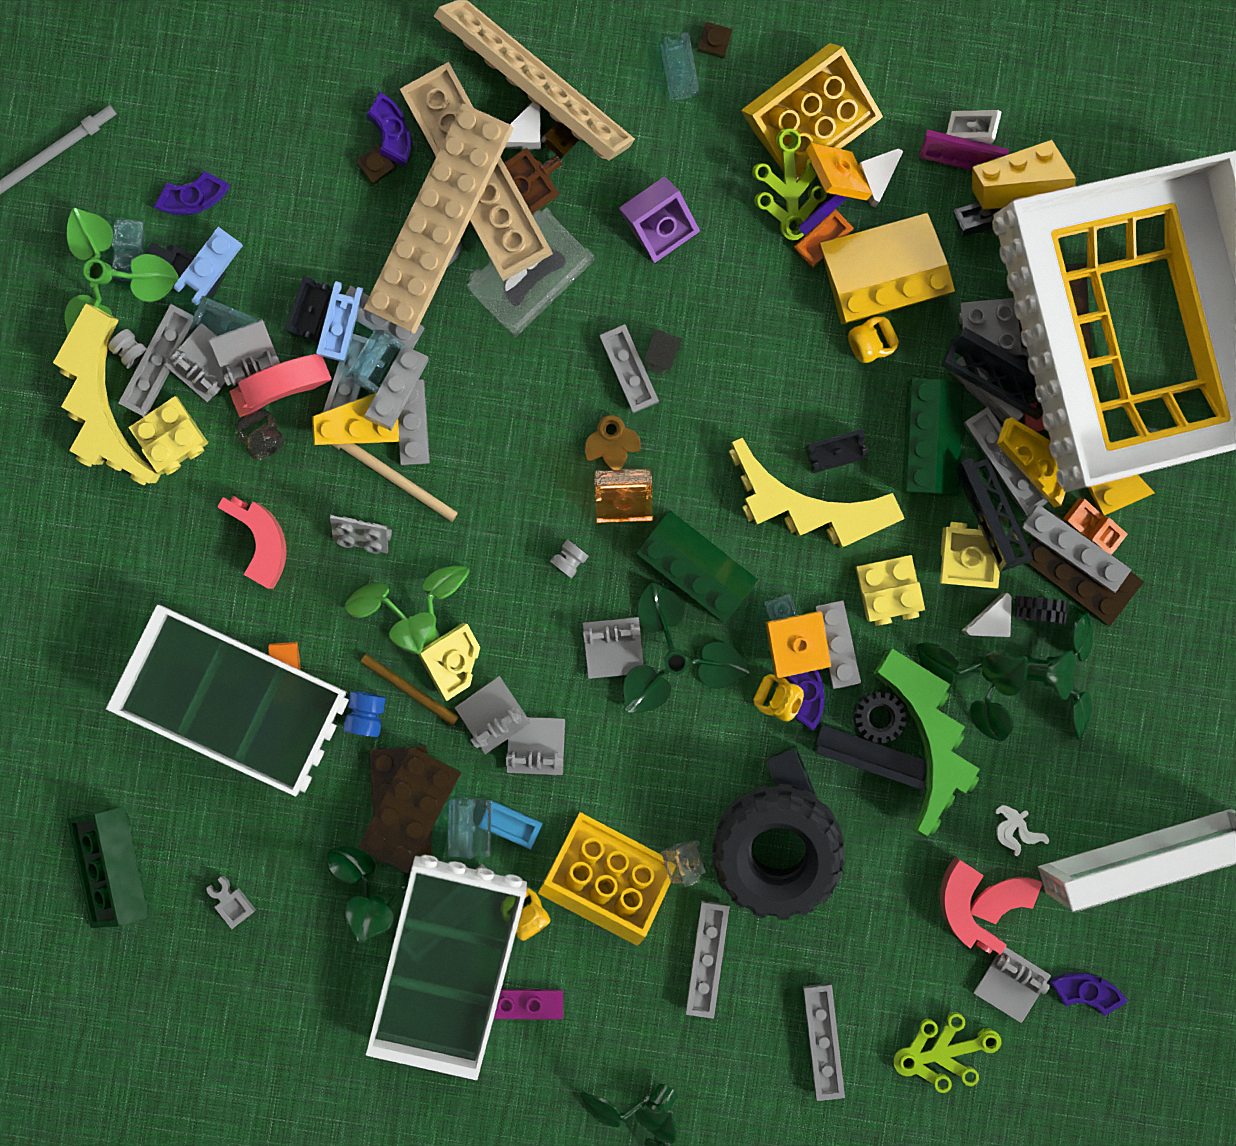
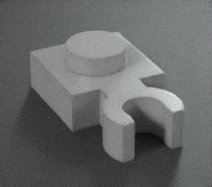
M222 876L218 879L222 884L221 891H216L212 885L207 887L206 890L211 897L220 900L215 909L229 927L233 929L256 911V909L239 888L232 893L229 880Z

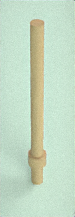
M331 444L338 450L342 448L449 521L453 522L458 512L356 444Z

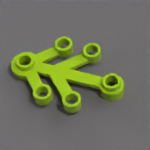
M783 129L777 134L776 144L782 150L784 182L771 172V168L767 164H756L753 167L752 174L756 180L764 181L786 200L787 212L773 202V196L767 192H760L756 195L755 205L760 209L767 210L780 221V230L784 237L790 240H798L804 236L799 229V225L809 217L819 203L826 199L827 193L823 186H812L808 191L809 199L799 209L798 198L817 174L812 169V163L808 159L806 170L796 180L794 151L801 144V136L794 129ZM785 135L790 137L788 145L783 144V137ZM760 167H764L766 170L763 177L758 175ZM816 189H820L821 196L819 199H815L814 192ZM766 195L768 198V203L765 206H762L760 203V199L762 196ZM795 220L797 223V227L795 230L791 231L789 228V224L791 221Z
M952 1012L948 1015L947 1024L932 1049L921 1052L927 1039L934 1037L938 1032V1027L932 1019H924L921 1021L920 1030L910 1047L901 1048L896 1052L893 1059L894 1067L899 1074L903 1076L917 1074L931 1082L937 1091L946 1093L952 1086L949 1077L943 1073L937 1074L923 1065L936 1062L961 1077L966 1085L974 1086L979 1081L977 1071L972 1067H965L951 1057L983 1050L986 1053H994L1001 1046V1038L995 1030L985 1028L978 1033L975 1039L948 1045L956 1031L962 1030L965 1026L964 1017L958 1012ZM954 1017H960L961 1019L960 1024L957 1026L951 1024ZM926 1024L933 1025V1030L929 1033L924 1032ZM994 1038L995 1043L989 1047L986 1046V1040ZM907 1058L913 1059V1064L910 1067L903 1065L904 1060ZM968 1072H973L974 1078L970 1081L965 1080V1075ZM940 1079L947 1080L945 1087H938Z

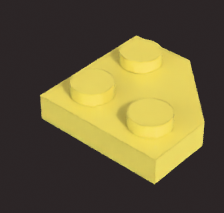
M464 622L422 648L421 653L418 654L442 699L446 701L470 686L474 660L478 658L480 646L468 624Z

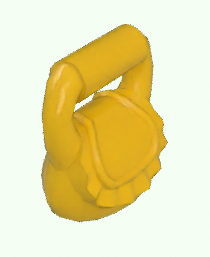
M872 317L863 325L852 328L848 334L851 349L856 358L862 363H869L876 358L891 355L899 345V339L889 319L886 317ZM875 324H879L889 348H883V343L880 341L877 330L874 328Z
M769 674L763 678L753 699L754 705L761 713L775 716L781 721H790L800 709L804 692L798 685L789 683L784 677L776 678L774 674ZM774 681H776L778 687L772 700L769 702L770 705L763 706Z
M529 887L526 889L525 898L530 896L531 903L522 909L515 934L521 941L529 939L550 923V917L545 909L542 908L537 893ZM512 894L502 900L500 905L502 918L507 924H509L511 917L507 911L513 907L516 895Z

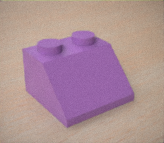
M665 176L619 207L629 228L654 263L700 232L680 191Z

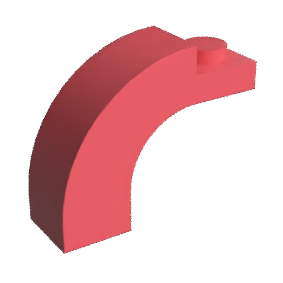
M314 354L293 359L260 371L238 382L239 386L229 392L239 417H244L280 398L303 391L314 390L330 381L331 376L324 358Z
M235 496L231 500L222 498L218 508L244 522L251 529L255 537V554L244 575L268 589H274L283 572L286 561V542L278 521L270 511L259 503L253 502L247 510L248 504Z
M954 857L944 874L940 889V904L945 921L952 932L969 948L978 939L976 945L991 954L992 950L1002 954L1007 945L977 925L970 910L972 894L984 875L957 857Z

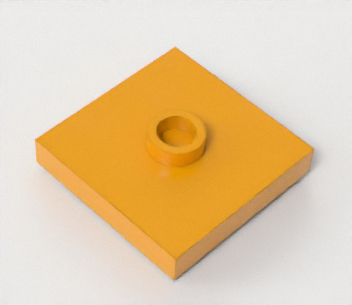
M811 143L806 148V153L826 193L861 200H868L873 194L851 151Z
M821 611L765 622L776 678L831 667Z

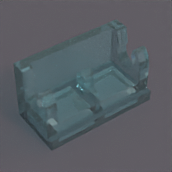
M689 32L680 34L679 39L670 40V37H666L660 48L670 101L698 96L699 85Z
M204 296L201 297L193 318L195 328L202 323L216 336L258 321L250 315Z
M375 329L346 377L368 393H376L379 389L376 385L397 351L403 350L405 345L387 330Z
M478 798L449 799L448 856L474 858V856L490 857L491 800Z

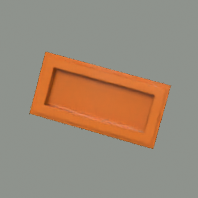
M834 209L794 246V249L813 268L823 259L819 243L847 236L854 228Z

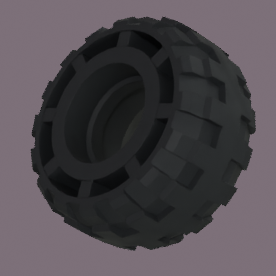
M766 784L755 787L753 791L745 795L741 794L733 800V803L724 811L718 822L712 848L713 868H715L717 880L722 890H726L731 896V900L740 908L746 907L751 910L753 915L765 918L766 915L776 916L777 920L790 919V916L796 914L806 915L814 911V907L821 902L825 903L832 895L836 884L840 881L845 857L841 828L831 809L826 803L820 802L813 793L805 789L801 791L792 788V785L779 784V786L768 787ZM767 829H787L797 834L803 840L806 849L805 856L793 867L787 869L769 868L760 863L753 855V839Z

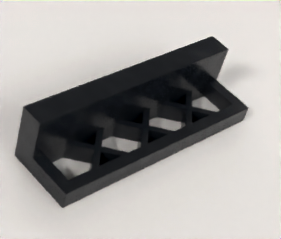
M966 327L951 340L941 366L1036 420L1042 417V404L1038 401L1036 408L1028 404L1024 396L1029 394L1037 399L1035 377L1031 374L1027 362ZM955 353L964 358L965 366L952 361ZM982 367L987 370L990 379L985 380L980 377L977 368ZM1006 381L1011 384L1014 393L1006 392L1001 382Z
M972 458L961 461L956 470L957 476L999 572L1031 562L1033 560L1032 555L989 459L987 458L975 463ZM984 468L988 477L985 485L977 471ZM988 494L997 497L999 502L997 510L994 509ZM999 519L1008 522L1010 527L1008 535L1005 534ZM1010 544L1019 547L1023 557L1016 559Z
M821 724L812 750L816 754L924 790L926 782L923 781L927 769L926 760Z

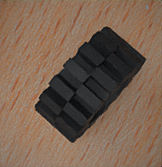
M1016 596L1014 618L1066 624L1068 601Z
M881 691L870 692L868 695L860 698L861 701L859 703H856V710L853 712L854 725L857 727L858 732L866 739L876 743H887L886 741L896 739L895 737L903 732L901 730L906 725L905 717L907 716L906 712H904L903 704L895 696ZM877 706L887 708L890 713L889 723L882 728L872 726L869 721L871 710Z

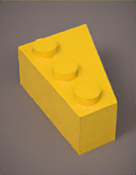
M1052 140L972 167V191L983 210L1004 208L1015 200L1073 188L1076 183V177Z

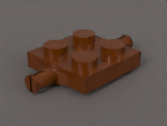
M525 148L504 163L531 214H534L559 196V192L552 184L549 175L563 165L557 155L542 164L533 157L528 148Z

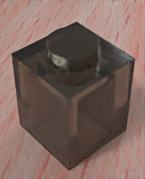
M655 329L643 363L648 366L647 370L663 376L664 372L670 374L682 338Z

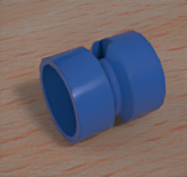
M350 691L348 708L352 711L345 717L343 731L379 737L381 720L378 718V715L384 713L386 697Z

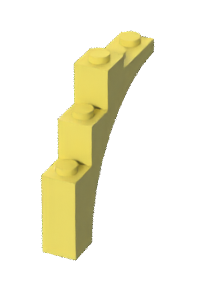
M85 304L53 362L61 367L59 371L61 374L73 380L76 379L61 407L69 411L68 416L80 423H83L85 420L69 451L77 455L76 460L89 467L92 464L103 465L105 459H107L106 464L118 471H121L122 468L131 473V479L142 485L156 483L161 474L157 473L127 443L116 425L108 403L105 386V361L108 344L118 319L96 306Z
M743 438L731 443L730 457L735 466H741L744 475L740 476L746 491L752 490L753 492L752 496L744 499L746 505L742 506L748 522L753 520L755 525L786 511L788 517L784 518L791 533L796 532L798 537L828 523L830 528L827 529V533L833 545L838 543L839 548L905 519L893 493L874 500L856 503L826 502L804 496L786 487L771 476L754 458Z

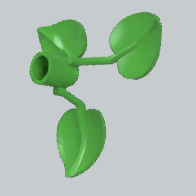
M77 208L71 210L68 219L67 242L70 251L75 257L84 261L89 260L84 265L83 272L85 277L91 281L90 287L93 288L96 299L94 300L88 295H79L69 301L65 309L67 337L85 304L96 306L112 316V312L108 307L100 305L101 295L98 284L104 285L109 283L113 276L132 279L130 284L132 293L145 302H155L165 297L179 279L176 270L170 263L161 257L151 254H143L134 258L131 263L132 273L112 270L108 263L99 260L101 258L100 252L106 251L112 244L113 230L111 225L99 215Z
M449 566L438 569L427 577L423 584V590L429 593L426 597L428 613H419L407 618L385 597L389 592V588L383 583H370L359 588L349 597L344 608L350 616L361 618L374 613L381 603L386 604L401 619L390 630L389 636L392 642L404 650L420 654L423 647L440 638V634L435 627L436 617L433 612V598L443 599L451 595L463 583L470 569L464 566Z

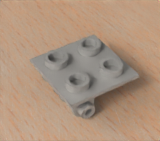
M1015 298L960 303L961 312L958 314L959 324H962V329L964 327L970 329L1013 355L1022 354L1019 319L1014 311Z
M263 319L209 339L227 386L230 384L236 386V383L247 377L280 364Z
M201 323L164 365L208 402L217 394L226 381L209 342V339L216 337V335Z
M330 516L333 542H337L338 545L346 548L353 546L364 548L366 551L374 554L380 552L388 553V541L391 539L392 530L387 529V526L371 524V522L365 523L362 520L357 521L347 517Z
M639 617L583 623L588 679L627 675L634 667L643 665Z
M500 676L455 707L473 735L471 739L473 745L476 748L481 747L485 754L531 723Z
M527 717L531 723L508 738L507 773L563 775L565 719Z
M1005 947L1002 954L998 953L975 989L974 994L1022 1023L1039 994H1046L1049 990L1050 985L1047 984V981L1051 975Z

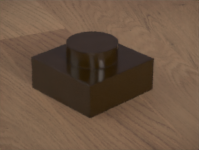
M706 22L698 52L725 59L733 29Z
M556 122L541 138V141L557 157L562 159L579 139L572 134L571 129L565 124Z
M379 144L356 160L373 185L396 170L391 160L379 153L381 148Z

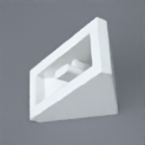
M532 102L510 124L514 129L504 149H541V106Z
M952 111L947 134L991 145L995 140L1001 111Z
M896 149L860 162L859 167L873 193L868 199L871 206L876 208L903 153L902 150Z
M1001 593L961 631L964 635L1010 637L1012 597L1008 593Z

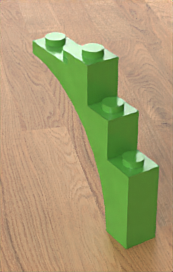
M890 649L886 651L872 675L888 686L903 702L919 731L927 765L926 790L920 813L912 831L920 836H928L929 833L934 834L941 823L939 816L943 809L947 810L955 799L953 792L964 794L974 789L979 780V777L976 775L980 769L951 751L952 748L957 749L964 738V735L961 733L965 726L936 709L937 706L941 708L949 696V693L946 691L950 684L896 650Z

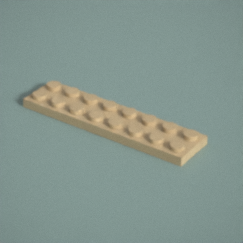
M456 0L438 8L434 17L441 22V26L445 30L461 38L463 44L468 49L476 51L484 57V61L490 67L498 69L506 76L509 83L525 91L532 102L542 105L550 112L549 114L554 120L565 124L571 129L572 134L577 139L588 143L599 157L610 161L631 146L635 138L468 0Z
M449 62L400 88L437 157L461 104L463 103L474 108ZM500 157L470 221L500 277L505 281L553 253Z
M461 104L364 307L365 310L414 334L416 333L514 129L510 124L466 104Z

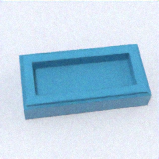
M491 800L480 827L531 850L543 823Z

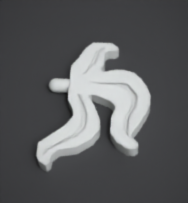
M1001 805L996 809V814L1002 813L1007 818V820L1002 821L997 826V838L1000 843L1013 849L1015 856H1018L1021 852V845L1013 837L1017 827L1019 837L1023 842L1027 844H1035L1039 841H1043L1045 844L1049 843V838L1046 834L1032 833L1027 830V825L1023 818L1028 815V811H1023L1019 814L1017 810L1006 805Z

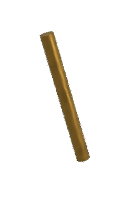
M367 653L362 658L360 663L453 726L459 718L456 714Z

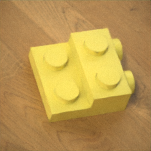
M176 396L129 427L143 448L141 449L155 471L162 475L164 473L169 475L181 467L180 462L186 458L193 459L204 452L203 447L208 444V441Z
M950 522V527H944L942 532L940 583L998 588L1000 572L980 526L978 525V530L967 529L966 523Z
M912 555L855 567L867 622L875 621V626L892 623L891 617L902 615L903 620L920 617L919 611L925 610Z

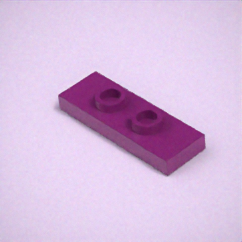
M931 130L926 131L919 152V158L972 170L974 166L1009 155V149Z
M479 988L478 993L490 996L492 989ZM501 989L493 1019H563V989ZM478 1004V1019H486V1005Z

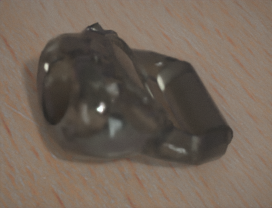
M258 409L239 420L236 425L239 440L247 447L249 455L255 460L271 456L284 445V438L277 428L276 420L266 409ZM264 418H267L268 423L262 425L257 430L250 432L248 435L243 432Z

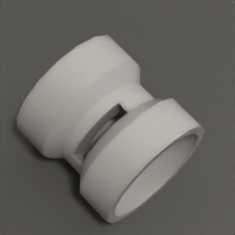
M129 329L118 333L108 344L109 350L121 357V362L127 369L137 365L147 350L142 343L135 341V335Z
M567 539L562 545L560 554L554 555L550 562L572 578L577 572V566L580 563H584L589 556Z

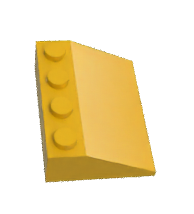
M829 43L741 110L756 136L783 171L782 150L776 144L777 134L783 129H794L800 134L801 144L794 151L796 180L806 170V162L809 159L806 148L811 143L841 149L883 117L844 47ZM785 135L783 137V144L788 145L790 137Z
M928 213L819 243L841 325L955 292L948 263Z
M580 812L538 894L638 946L646 937L679 864Z

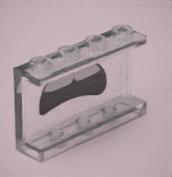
M548 208L542 212L537 210L532 216L553 253L552 255L505 281L502 280L489 257L487 260L489 264L483 270L480 268L476 269L467 279L469 281L466 285L468 290L514 338L595 261L594 254L587 247L584 248L556 220Z

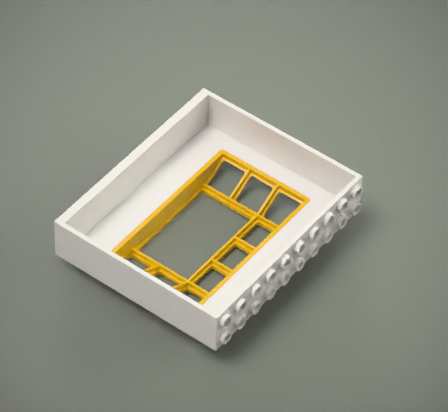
M1236 151L1015 200L993 215V229L995 234L999 236L1001 244L1000 257L1003 263H1006L1008 271L1007 284L1009 289L1013 291L1015 298V315L1020 319L1022 326L1021 339L1024 346L1027 347L1030 357L1028 360L1029 370L1035 377L1037 385L1035 389L1036 397L1042 404L1044 412L1042 417L1043 425L1049 432L1051 439L1050 452L1052 457L1056 459L1058 467L1057 480L1060 486L1063 487L1064 492L1236 449ZM1164 214V250L1138 256L1136 252V221ZM1126 223V258L1099 265L1097 258V230ZM1087 232V268L1066 272L1058 238ZM1166 259L1197 379L1131 395L1100 274ZM1089 277L1098 311L1077 316L1069 281ZM1100 320L1109 355L1088 359L1080 324ZM1112 364L1120 398L1100 403L1091 368ZM1199 388L1216 417L1188 423L1173 394ZM1162 398L1177 427L1149 433L1134 404ZM1123 407L1139 436L1111 443L1102 412Z

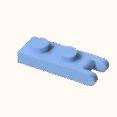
M218 227L173 288L178 292L186 284L193 288L197 293L193 297L192 302L198 305L243 245Z
M335 281L316 354L345 362L363 295V288L357 287L355 297L340 294L342 283Z

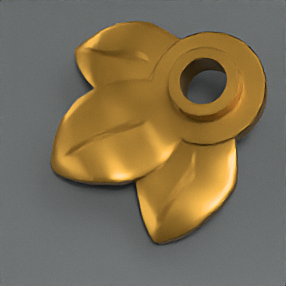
M614 415L606 416L600 420L597 431L588 437L585 447L587 460L591 461L603 457L606 464L614 471H619L626 462L627 452L641 451L640 438L637 433L625 428L624 422ZM608 425L616 426L617 431L615 434L609 435L606 432Z

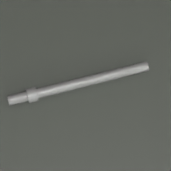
M109 105L93 117L89 115L83 119L80 126L0 180V194L86 135H93L99 131V126L117 115L116 111Z

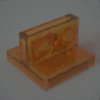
M651 469L595 471L597 523L652 521Z

